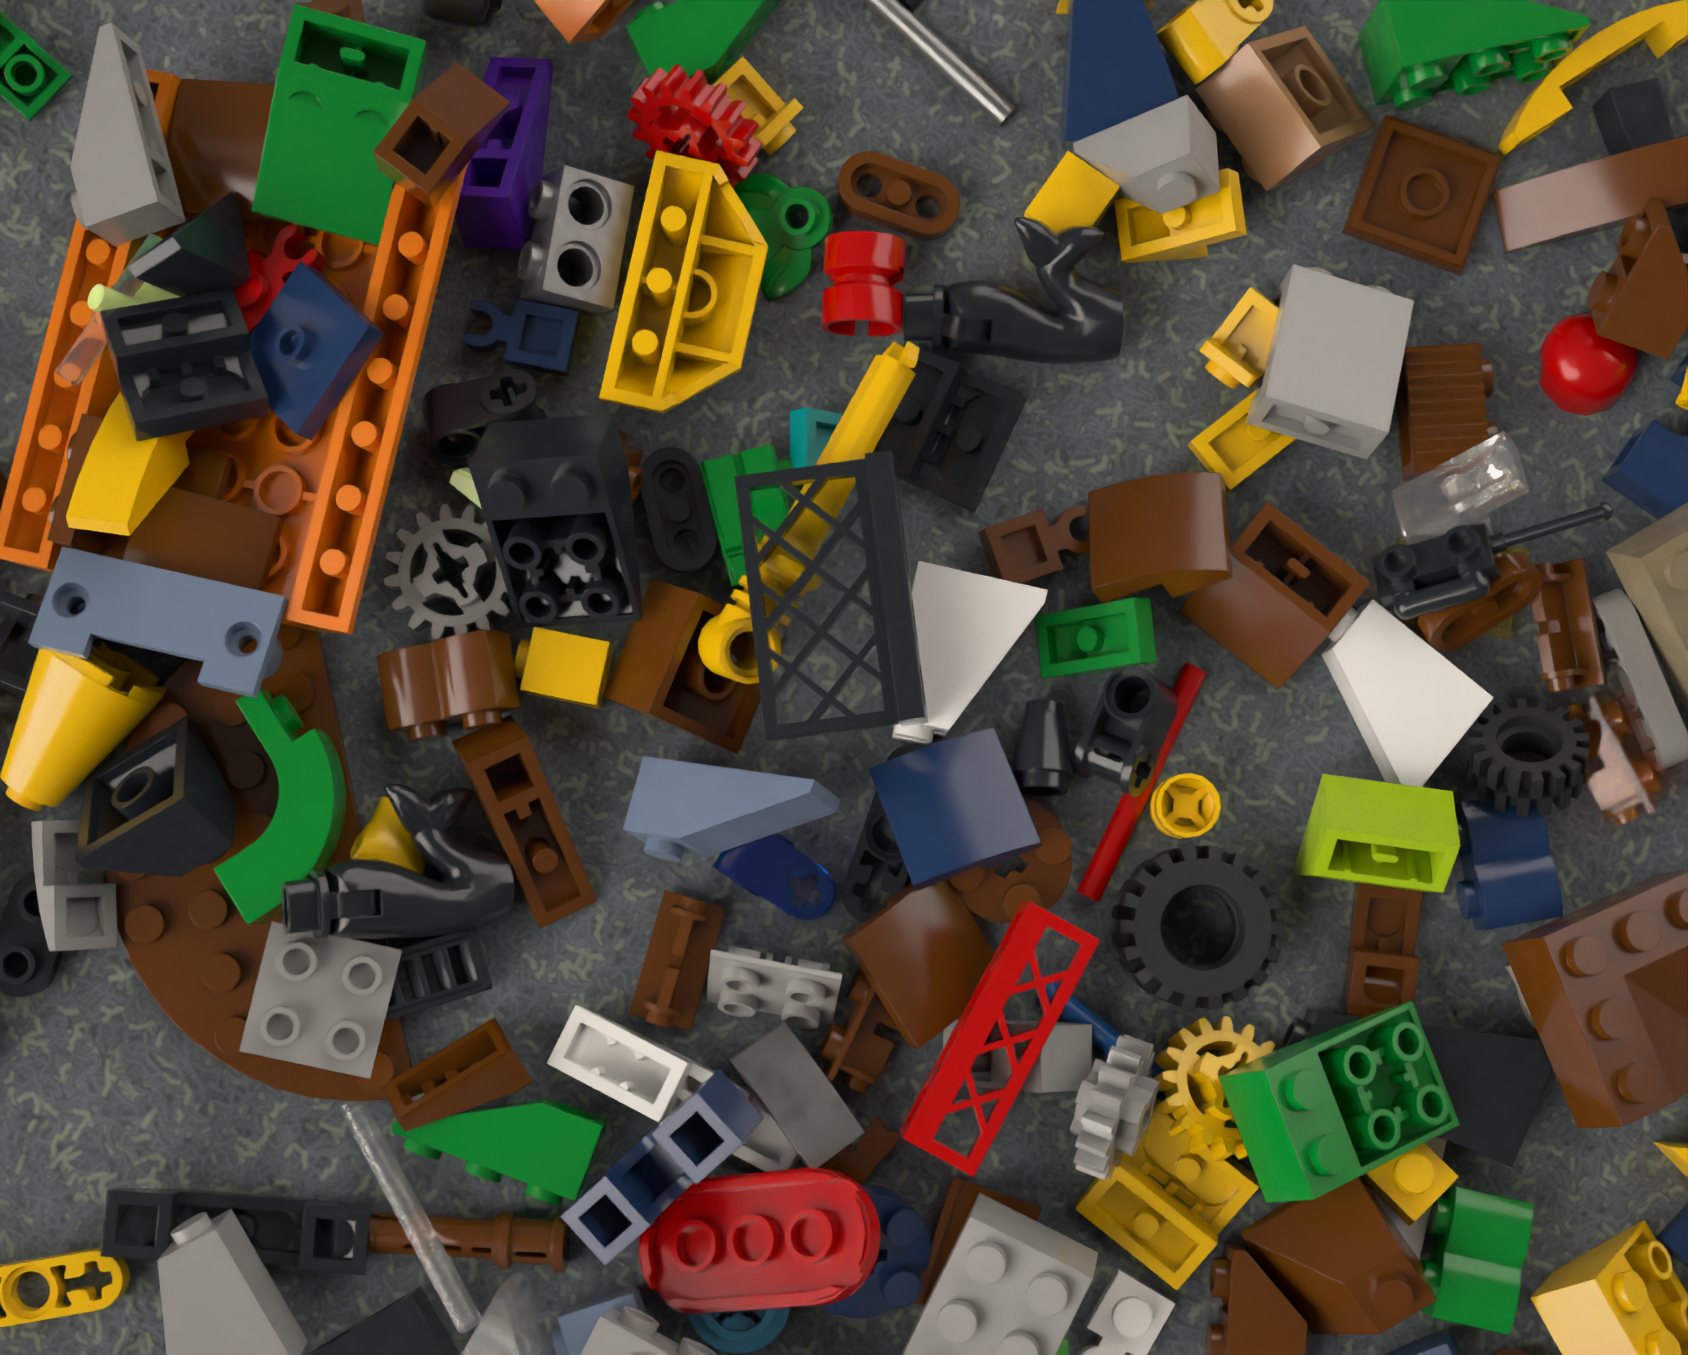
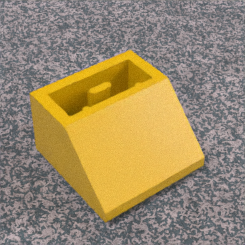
M1645 1220L1640 1221L1553 1271L1530 1297L1562 1355H1688V1294L1673 1270L1672 1261L1667 1249L1656 1240Z

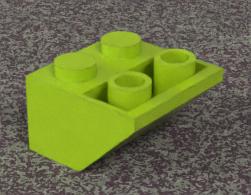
M1322 774L1296 859L1295 875L1420 892L1443 893L1461 846L1453 791Z

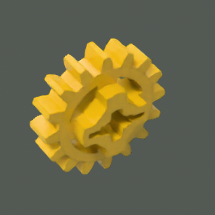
M1223 1016L1212 1025L1204 1017L1194 1022L1187 1029L1182 1028L1167 1040L1170 1047L1159 1053L1154 1060L1162 1069L1166 1070L1153 1078L1160 1081L1159 1091H1164L1166 1099L1155 1106V1110L1159 1114L1172 1113L1176 1120L1171 1125L1168 1133L1172 1137L1184 1131L1191 1135L1189 1151L1193 1154L1211 1145V1154L1214 1161H1222L1233 1153L1239 1160L1248 1157L1238 1128L1224 1127L1227 1120L1235 1124L1236 1122L1218 1077L1271 1053L1275 1047L1271 1040L1260 1046L1253 1042L1255 1027L1251 1024L1246 1025L1237 1033L1233 1032V1024L1228 1016ZM1210 1049L1220 1051L1218 1057L1214 1056L1209 1052H1206L1202 1056L1196 1054V1052L1201 1050Z

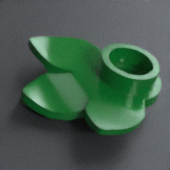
M753 174L747 176L743 183L739 181L734 191L768 244V253L761 280L762 292L767 299L781 298L803 284L811 274L813 249L820 245L830 233L833 223L832 209L827 199L812 188L804 186L789 188L774 175ZM798 207H806L809 212L807 224L800 229H794L790 221L791 214Z

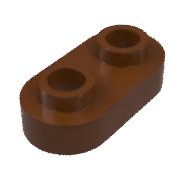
M864 151L853 155L844 163L839 173V198L847 211L856 217L926 241L936 240L945 236L956 224L960 208L959 194L953 183L940 174L875 151ZM871 178L880 184L881 191L874 197H865L859 193L857 186L862 180ZM923 200H932L938 205L940 212L934 218H922L916 211L917 204Z
M1514 552L1496 555L1501 578L1490 581V591L1485 597L1420 616L1417 628L1428 644L1439 653L1457 650L1528 605L1539 593L1543 584V576L1525 554Z

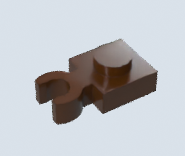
M1073 506L1055 517L1051 526H1048L1041 509L987 527L978 532L994 578L1024 584L1064 569L1058 552L1072 557L1090 552V539L1083 542L1077 541L1071 536L1069 531L1072 520H1077L1088 514L1086 506Z

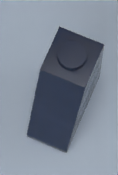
M1068 0L1061 110V133L1065 141H1079L1180 98L1144 0Z

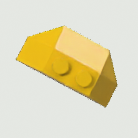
M656 150L599 399L602 401L664 414L741 371L767 258L768 244L730 185L727 176L719 164Z

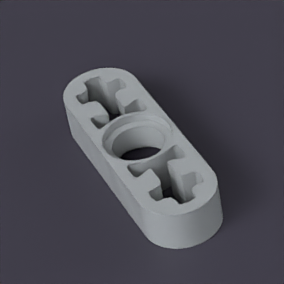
M1618 588L1593 597L1592 601L1602 656L1610 675L1617 674L1626 697L1620 699L1647 763L1654 770L1661 771L1688 760V732L1634 605L1629 597Z

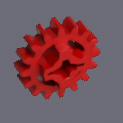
M674 65L669 73L659 67L650 78H646L630 99L634 105L628 111L627 118L638 124L632 135L635 139L648 142L650 147L645 153L648 159H654L656 150L717 163L721 166L730 185L734 189L739 181L743 183L759 160L756 155L763 147V143L753 137L759 128L758 123L745 119L741 115V112L747 106L744 101L735 100L731 102L729 100L731 97L727 94V85L723 82L716 86L714 84L708 85L704 71L699 69L692 78H688L680 65Z

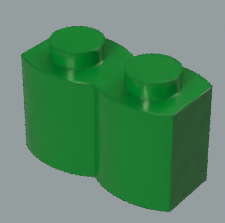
M1452 1184L1431 1207L1426 1231L1434 1235L1430 1260L1422 1259L1421 1264L1437 1300L1420 1311L1432 1318L1509 1335L1519 1300L1521 1269L1530 1241L1533 1204L1520 1199Z

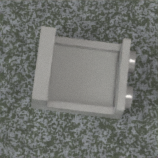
M1293 264L1275 293L1274 303L1279 306L1267 365L1262 386L1250 403L1246 424L1367 460L1389 433L1414 300L1394 295L1390 290L1381 286H1364L1335 277L1330 272L1321 268H1305Z

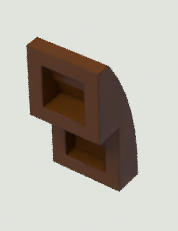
M1355 883L1345 980V1013L1347 1015L1366 1017L1407 1001H1412L1414 1004L1420 958L1414 954L1423 892Z

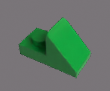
M1129 598L1035 616L1041 679L1112 673L1121 667L1157 662L1150 598Z

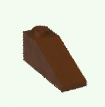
M511 715L502 718L503 724L478 729L452 741V744L499 847L508 858L513 876L539 929L598 900L528 736Z

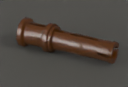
M503 1210V1213H497L495 1218L480 1219L374 1212L369 1229V1251L375 1255L408 1254L413 1256L492 1260L493 1266H498L499 1269L510 1270L514 1263L552 1265L554 1272L564 1273L569 1262L571 1228L560 1217L563 1213H558L555 1219L517 1217L515 1210Z

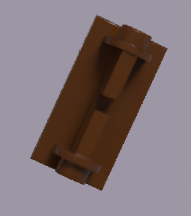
M1585 558L1553 564V562L1535 564V567L1543 576L1542 587L1531 601L1534 622L1538 623L1540 635H1537L1543 674H1539L1540 681H1547L1550 694L1607 684Z
M664 890L630 1009V1015L645 1018L647 1022L668 1028L673 1026L692 1031L709 971L711 950L715 949L726 907Z
M859 966L846 994V999L854 1002L852 1009L843 1026L833 1022L822 1042L818 1057L826 1061L822 1072L827 1079L833 1081L838 1070L841 1069L846 1072L841 1083L865 1094L870 1083L877 1084L882 1069L895 1044L873 1033L878 1022L895 1030H900Z

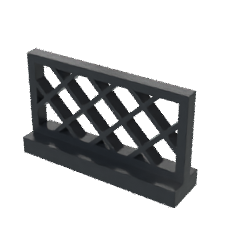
M892 450L866 453L865 459L734 476L766 740L769 742L900 724L902 726L928 723L896 463ZM855 477L858 502L841 523L812 502L828 481ZM813 483L804 495L792 487L794 485ZM781 488L798 503L774 532L755 518L752 491ZM806 509L810 510L835 530L813 560H810L783 539ZM859 516L863 540L849 530ZM756 529L769 538L760 552ZM843 537L865 552L866 568L849 589L820 567ZM777 546L806 566V569L783 598L762 582L761 566ZM814 574L844 595L821 626H818L791 605ZM867 582L869 583L871 606L857 596ZM764 594L777 603V606L768 617L766 616ZM851 602L870 615L874 623L875 633L858 655L828 633ZM785 611L814 632V635L791 664L770 649L769 641L770 630ZM822 639L852 661L828 693L799 671ZM876 647L880 672L865 662ZM772 660L786 670L776 683H774ZM859 668L881 683L884 711L856 715L836 700L837 696ZM793 677L823 698L806 721L779 724L776 698ZM830 705L845 715L842 717L820 719Z

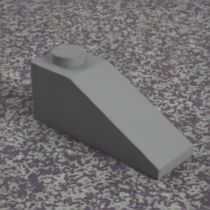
M108 23L99 27L70 168L76 192L71 195V203L78 221L86 230H91L112 245L118 246L185 222V217L141 48L113 23Z

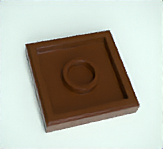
M1385 114L1381 120L1341 233L1459 275L1467 261L1503 156Z

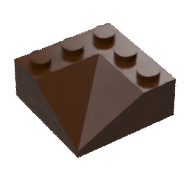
M1688 869L1651 876L1502 943V947L1577 1128L1624 1127L1677 1101L1688 1092Z

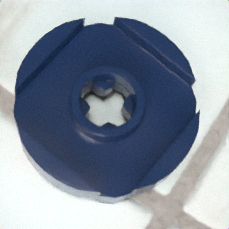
M861 1185L870 1196L878 1214L881 1231L880 1249L875 1266L866 1282L848 1298L834 1304L824 1305L826 1310L832 1314L850 1318L874 1317L886 1313L894 1307H907L920 1294V1276L928 1267L931 1251L928 1229L912 1205L901 1199L897 1193L887 1187Z

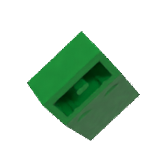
M1380 0L1360 31L1358 39L1375 106L1394 102L1396 110L1403 111L1429 103L1433 99L1432 94L1455 89L1457 97H1467L1490 89L1494 85L1493 80L1515 75L1518 84L1543 79L1554 69L1553 66H1556L1564 56L1572 52V46L1591 26L1587 15L1529 0Z
M294 4L278 67L251 210L252 213L379 246L394 181L378 170L373 151L413 98L420 92L427 64L426 40Z
M1412 1001L1398 1004L1273 1051L1218 1077L1266 1203L1314 1200L1460 1125Z

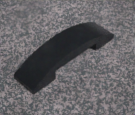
M110 1188L107 1190L100 1254L102 1257L158 1260L174 1240L170 1233L177 1226L202 1212H206L211 1220L232 1209L263 1264L298 1266V1271L354 1275L366 1274L372 1207L312 1198L206 1190Z

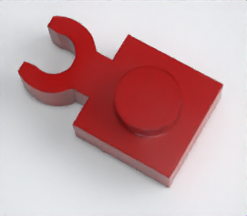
M289 225L278 233L273 242L272 253L268 257L254 247L247 253L251 279L233 290L247 325L249 337L300 261L316 268L319 272L323 270L328 261L315 248H311L302 258L295 260L294 254L297 247L308 238L295 225Z

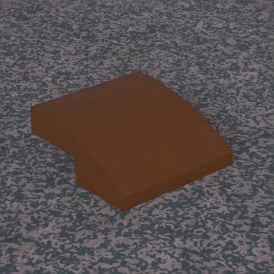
M181 79L173 115L168 156L185 218H191L232 191L240 204L242 222L290 225V222L252 213L251 211L275 84Z
M1190 472L1155 475L1120 482L1088 492L1091 590L1102 603L1162 584L1172 598L1233 578L1225 480L1220 473Z
M170 487L129 536L123 560L264 592L285 520L250 508Z
M949 879L920 891L910 883L886 900L888 906L842 937L909 1047L917 1049L962 1015L995 953Z

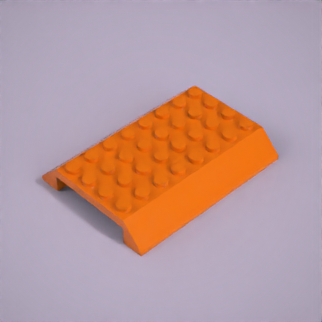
M146 69L167 152H169L171 127L181 79L174 73ZM467 164L433 210L394 182L379 246L290 223V225H295L308 237L303 244L297 247L294 254L295 260L302 258L311 248H315L323 254L328 261L320 273L385 333L312 441L296 435L270 407L268 416L197 429L185 441L187 445L218 451L230 459L231 470L222 501L285 520L264 592L285 596L288 600L281 624L320 632L349 635L353 633ZM76 217L0 510V560L53 573L62 545L47 540L51 527L49 514L54 499L60 494L68 466V443L78 429L82 413L104 418L120 392L101 321V314L89 308V293L95 285L101 284L133 298L138 279L133 276L127 266L145 253L147 244L150 241L162 240L183 223L114 246L91 230H86ZM242 222L247 253L254 247L268 257L272 253L273 242L276 236L289 225Z

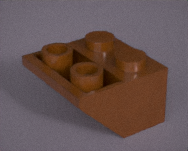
M1267 502L1253 515L1230 544L1233 578L1193 591L1178 612L1278 690L1329 636L1371 582Z

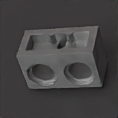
M566 165L542 176L535 183L529 199L528 213L530 217L534 218L531 240L525 243L518 261L517 274L520 279H523L520 299L577 310L580 315L595 316L612 310L634 186ZM570 196L576 198L582 204L585 211L584 224L577 222L571 216L568 208ZM559 257L566 259L574 270L575 278L572 286L566 284L559 276L557 270Z

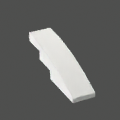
M575 1005L547 1061V1064L657 1122H661L716 1072L580 1005ZM730 1079L764 1117L744 1143L731 1154L765 1172L794 1169L799 1156L772 1116L764 1111L750 1088Z

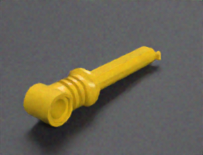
M907 341L905 347L897 342H893L882 355L875 356L815 465L865 459L866 453L874 451L915 376V373L910 368H914L917 363L919 347L910 341ZM855 477L828 481L812 502L836 519L856 483ZM813 483L804 484L800 493L804 495ZM795 500V502H794L792 508L790 509L789 513H790V512L792 511V509L796 506V504L798 503V501ZM806 509L783 539L810 560H813L831 526ZM765 535L760 544H758L759 552L769 540ZM777 546L761 566L762 582L783 598L806 569V566ZM814 574L796 598L804 599L807 592L819 589L822 583L821 579ZM742 575L739 584L744 587L743 591L734 589L730 596L736 601L735 606L726 603L722 612L706 623L698 639V651L703 664L713 673L740 683L753 684L759 683L747 577ZM764 594L766 616L768 617L777 606V603ZM793 601L791 603V605L794 606L796 609L799 608V605L796 602ZM787 611L784 612L769 632L770 649L780 656V641L784 635L777 629L779 626L788 628L791 619L786 616ZM745 632L749 643L747 654L741 661L733 664L730 658L731 643L737 635ZM772 660V666H773V672H774V670L777 668L778 664H777L775 661Z

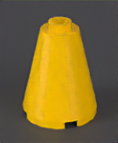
M102 642L99 648L92 646L88 659L39 648L0 773V778L8 785L5 792L6 795L19 805L34 811H40L44 805L58 807L161 701L166 693V688L156 687L160 679L153 672L123 653L111 651L104 642Z

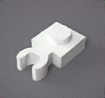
M1117 1268L1085 1323L1088 1329L1097 1333L1100 1337L1096 1344L1083 1347L1077 1355H1125L1126 1352L1132 1355H1147L1173 1310L1175 1303Z

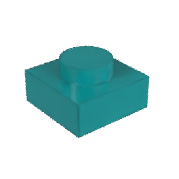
M809 407L790 411V461L793 468L814 466L843 414Z

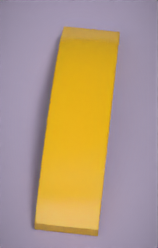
M1688 0L1667 3L1635 13L1598 32L1572 51L1534 88L1515 112L1498 144V148L1504 157L1554 126L1573 109L1562 92L1564 89L1644 39L1657 59L1688 40Z

